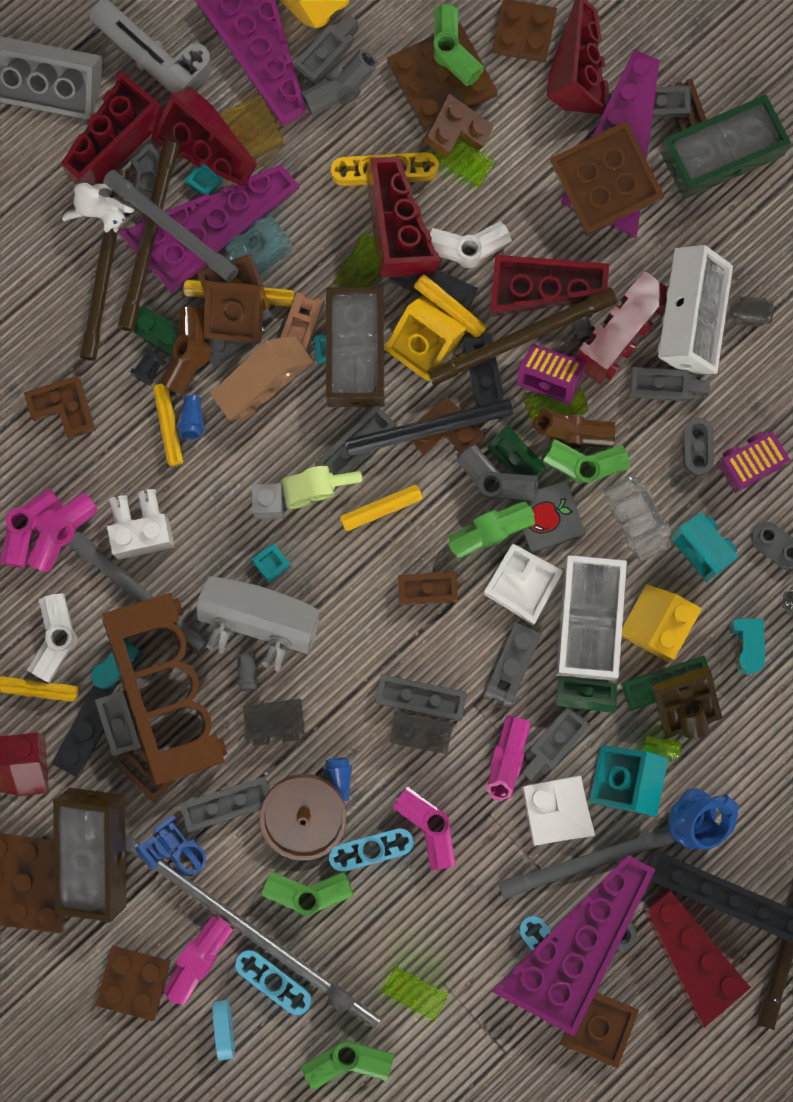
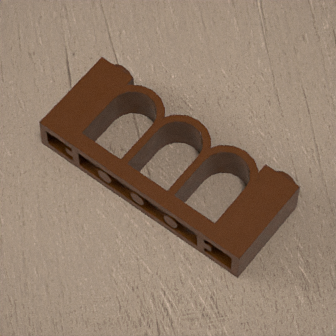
M172 593L108 611L101 615L154 785L225 763L223 756L227 755L223 739H218L216 734L209 735L212 724L207 709L200 703L192 701L197 695L199 680L195 670L187 663L180 661L185 654L187 645L185 635L175 625L180 621L179 615H183L179 599H173ZM159 629L169 631L174 635L177 640L178 649L172 660L133 672L124 639ZM172 668L179 669L187 675L190 681V689L188 695L182 701L146 712L136 681L137 678ZM187 707L195 710L202 719V730L199 736L191 742L159 752L148 718L179 708Z

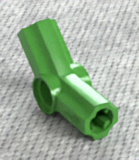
M442 4L434 9V60L440 66L447 67L466 86L472 85L484 71V66L459 44V9L452 6V4ZM447 46L452 48V50L442 51L440 48Z
M552 439L541 459V462L570 476L577 483L593 482L597 479L630 469V460L623 445L585 456L567 445ZM583 462L587 463L590 467V475L587 478L583 477L580 473V465Z
M525 501L499 512L497 510L488 512L474 519L473 524L449 535V547L458 558L465 557L482 547L486 548L507 539L509 535L533 526L535 524L534 513L531 506Z
M271 871L261 896L307 916L354 897L345 872L311 886H305ZM306 892L313 894L316 899L314 908L310 910L304 909L300 905V897Z
M345 1039L326 1052L301 1065V1069L312 1090L319 1088L346 1071H354L388 1081L395 1054L358 1044L352 1039ZM344 1047H350L354 1050L356 1058L349 1063L343 1062L339 1057V1050Z

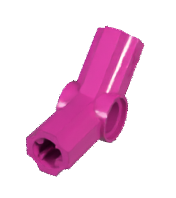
M51 488L21 508L12 509L7 514V530L0 559L1 564L26 568L32 537L36 533V524L39 517L47 510L58 511L63 507V504ZM22 517H27V525L22 529H17V521Z
M85 493L79 494L58 511L47 510L39 517L36 527L40 533L28 557L27 563L30 566L43 572L51 571L61 547L72 540L75 535V529L98 512L96 505Z
M506 715L498 745L495 746L489 767L491 773L486 791L490 793L494 800L503 801L512 796L515 781L519 776L524 758L523 749L531 723L529 721Z
M407 786L392 808L424 831L430 871L456 867L448 816ZM433 815H439L444 819L445 826L440 832H432L428 828L427 821Z
M212 916L194 942L190 941L176 961L178 966L163 990L166 998L172 1003L185 1005L191 998L198 983L205 978L214 965L217 954L233 933V929L224 920Z

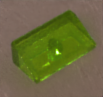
M459 137L446 157L438 151L435 154L438 162L477 187L483 184L497 161L480 150L478 151Z
M361 235L334 281L343 287L372 286L379 274L373 237Z
M580 387L570 405L539 393L523 399L532 424L540 410L549 409L563 415H581L588 412L587 399Z
M395 965L382 990V993L433 1021L437 1019L449 996V993Z

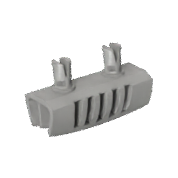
M209 576L197 603L198 620L215 625L209 642L206 645L209 650L212 651L220 639L219 653H224L231 631L270 642V646L262 664L268 668L276 656L275 671L281 669L287 648L310 654L320 624L318 617L321 610L305 602L264 587L226 578Z

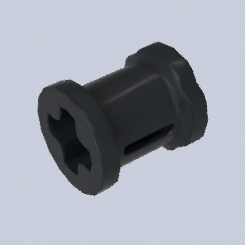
M145 348L143 350V357L137 366L131 368L129 372L138 380L151 386L153 383L152 378L160 366L166 364V361L156 353Z

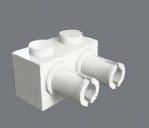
M147 489V494L144 493V490L137 493L143 516L137 520H131L127 501L128 497L126 495L118 496L119 501L116 500V497L109 499L114 523L107 526L112 554L118 560L175 548L169 519L165 514L159 513L155 489Z

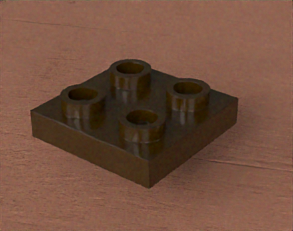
M707 666L651 686L663 732L667 739L682 733L690 739L701 738L708 733L709 723L723 719L712 674Z

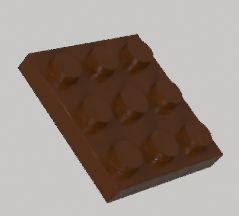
M459 23V44L483 65L464 28ZM434 35L387 57V63L423 131L430 128L444 98L448 94L458 99L470 109L497 97L498 94L485 67L478 80L472 85L466 86L447 67L437 64L433 56ZM447 46L440 48L442 51L452 50V48Z
M627 120L550 158V163L586 236L664 198L661 188Z
M0 833V926L63 933L66 915L55 914L54 840Z

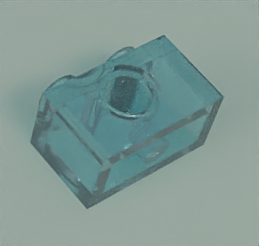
M271 215L266 219L261 218L257 220L248 232L243 235H236L229 241L228 246L225 247L230 260L252 253L259 274L293 251L291 240ZM255 243H262L265 245L263 249L259 251H253L251 249V247Z

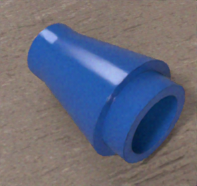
M197 395L184 396V403L176 426L179 436L182 438L198 439L205 430L201 398Z
M349 758L326 759V767H323L327 781L336 787L344 801H348L352 765L349 764Z

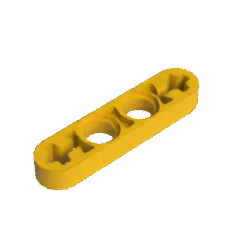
M427 152L340 157L334 160L331 165V176L333 181L341 186L367 185L366 174L363 172V169L369 164L370 158L399 157L400 162L405 164L407 168L405 174L408 181L424 182L433 180L437 176L439 162L435 155ZM410 162H414L415 173H411ZM423 162H429V166H431L429 172H424ZM355 165H359V176L355 175ZM343 166L348 171L344 177L339 172Z

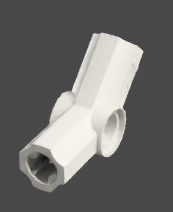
M501 221L474 235L460 236L432 228L430 232L432 245L435 252H438L439 257L456 261L464 268H474L482 259L512 244L509 231ZM465 248H473L477 253L467 256L462 251Z
M63 593L52 594L39 599L46 629V639L27 671L48 683H51L68 653L77 645V636L72 628L65 594ZM61 632H66L68 635L67 642L62 646H57L56 636Z

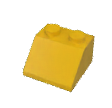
M279 0L304 25L316 29L326 25L333 13L345 8L350 0Z
M421 296L407 306L384 350L429 382L431 379L427 370L446 362L456 349L467 328L427 298Z
M646 584L622 626L621 637L670 663L677 656L702 608L677 594Z

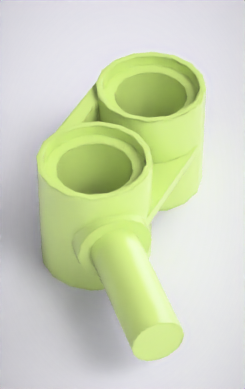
M317 466L306 469L297 475L281 479L286 508H302L312 504L311 501L331 498L334 496L333 490L336 486L362 482V475L360 471L333 475L329 473L328 466Z

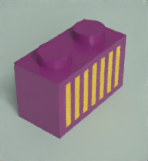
M532 344L519 366L517 386L570 405L583 382L586 363L574 357L552 351L549 348Z
M761 431L747 439L748 444L739 449L736 445L722 454L724 458L719 462L718 466L735 494L781 469L790 461L773 431L765 435Z

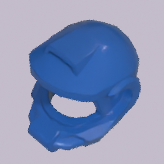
M698 788L688 789L672 807L668 817V829L672 838L685 848L712 849L719 846L734 831L739 805L726 794L711 798L708 793ZM716 808H718V810L721 813V822L719 825L715 821L717 817Z

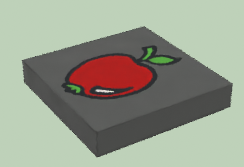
M566 480L538 489L536 502L525 501L531 506L535 521L533 526L522 530L530 553L585 536L584 527ZM512 500L513 505L524 502L522 500Z

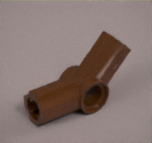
M184 307L179 310V337H177L173 345L174 358L161 382L165 387L179 394L186 392L198 366H204L211 355V346L209 343L204 342L203 309L199 307Z
M549 409L540 410L533 422V428L538 431L539 435L555 439L572 449L583 446L613 448L615 422L585 420L584 417L579 415H563Z

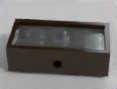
M326 287V400L328 407H375L376 405L385 407L383 287Z
M69 787L53 800L55 914L112 922L126 908L125 795Z

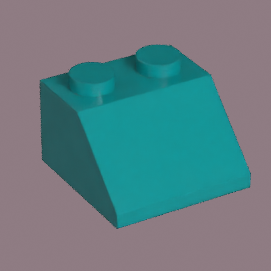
M700 512L680 526L670 539L707 583L738 558V555L736 554L737 549L728 538L723 539L718 533L716 522L707 515L705 517Z
M601 745L589 803L657 817L668 758L646 751Z

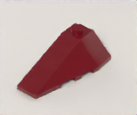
M587 0L574 1L549 71L547 97L564 111L603 114L608 104L609 86L608 81L603 80L601 68L606 65L605 58L600 56L598 42L602 40L598 11Z
M192 87L172 93L151 138L161 147L164 141L177 143L180 146L177 158H185L191 161L192 165L199 168L204 163L214 171L215 175L242 187L245 186L257 163L215 108Z
M37 732L0 736V792L16 796L49 793L45 734Z

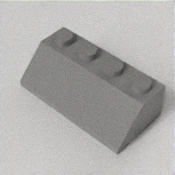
M0 36L1 103L90 119L94 113L101 85L102 56Z

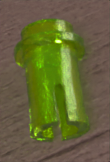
M646 735L645 744L648 745L644 746L643 751L669 758L670 762H672V759H679L682 743L676 742L675 738H673V741Z

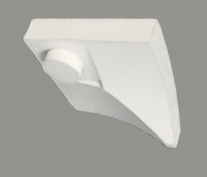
M512 544L485 589L484 595L512 611L530 625L535 626L547 601L562 577L563 570Z
M580 775L522 786L532 845L536 846L595 836Z

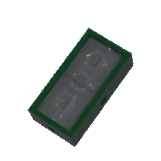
M763 95L664 138L660 153L683 199H687L784 157L791 141L768 96Z

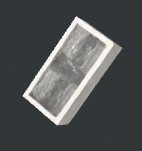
M706 245L675 248L674 257L671 262L670 283L666 292V309L662 318L661 341L658 344V358L678 370L689 371V373L696 375L717 374L733 270V265Z
M567 556L564 567L556 676L615 681L619 678L627 561Z

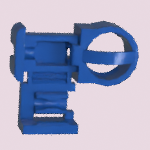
M175 816L169 817L154 829L152 837L143 844L140 843L135 849L151 871L158 866L157 862L164 857L167 860L170 857L177 871L188 877L198 874L206 862L204 850L193 839L188 842L174 825ZM191 851H194L198 854V856L200 857V863ZM182 852L191 860L195 870L185 869L181 865L180 854Z

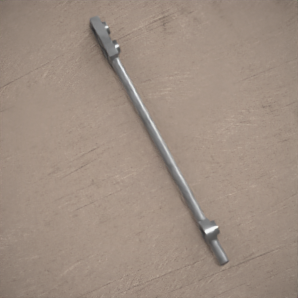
M125 831L126 851L133 853L142 860L135 850L140 842ZM160 859L157 862L156 871L325 992L329 997L327 1003L339 1012H342L344 1008L351 1011L374 1029L379 1024L382 1018L358 1002L343 988L326 979L165 861Z

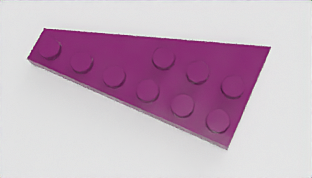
M194 0L282 127L285 128L304 116L306 108L275 0Z
M636 49L633 50L592 137L627 120L647 160L660 60ZM564 194L561 204L573 209L566 194ZM640 210L609 226L637 238Z
M279 165L251 176L243 187L238 184L235 186L231 184L209 196L207 194L169 209L167 214L213 251L222 254L298 191L300 187L283 166ZM146 219L128 229L125 227L118 230V234L136 254ZM159 226L148 268L174 294L184 285L186 280L192 279L198 271L204 269L208 264Z
M627 855L492 992L575 1036L656 869Z

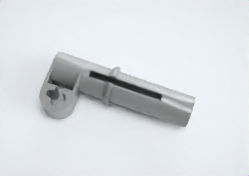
M100 0L91 10L89 19L136 61L138 69L146 70L171 94L191 87L196 90L211 74L212 65L209 51L202 44H190L173 59L163 50V45L160 41H153L109 0ZM184 67H186L190 72L194 70V74L191 75L186 69H184Z

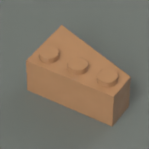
M295 336L266 340L210 394L229 421L240 418L246 420L255 414L258 406L271 399L277 391L314 362Z

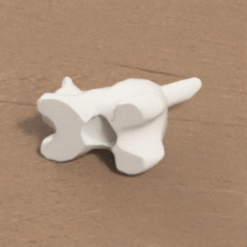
M79 183L74 188L75 197L73 204L75 209L67 211L62 216V220L68 221L82 216L98 217L103 220L105 232H109L113 228V231L116 233L118 227L125 220L124 213H133L135 207L122 199L110 198L112 189L107 185L95 184L91 186L88 183Z

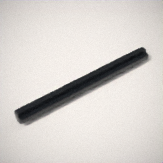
M509 399L350 438L345 440V447L348 455L351 456L507 417L513 414L512 403Z

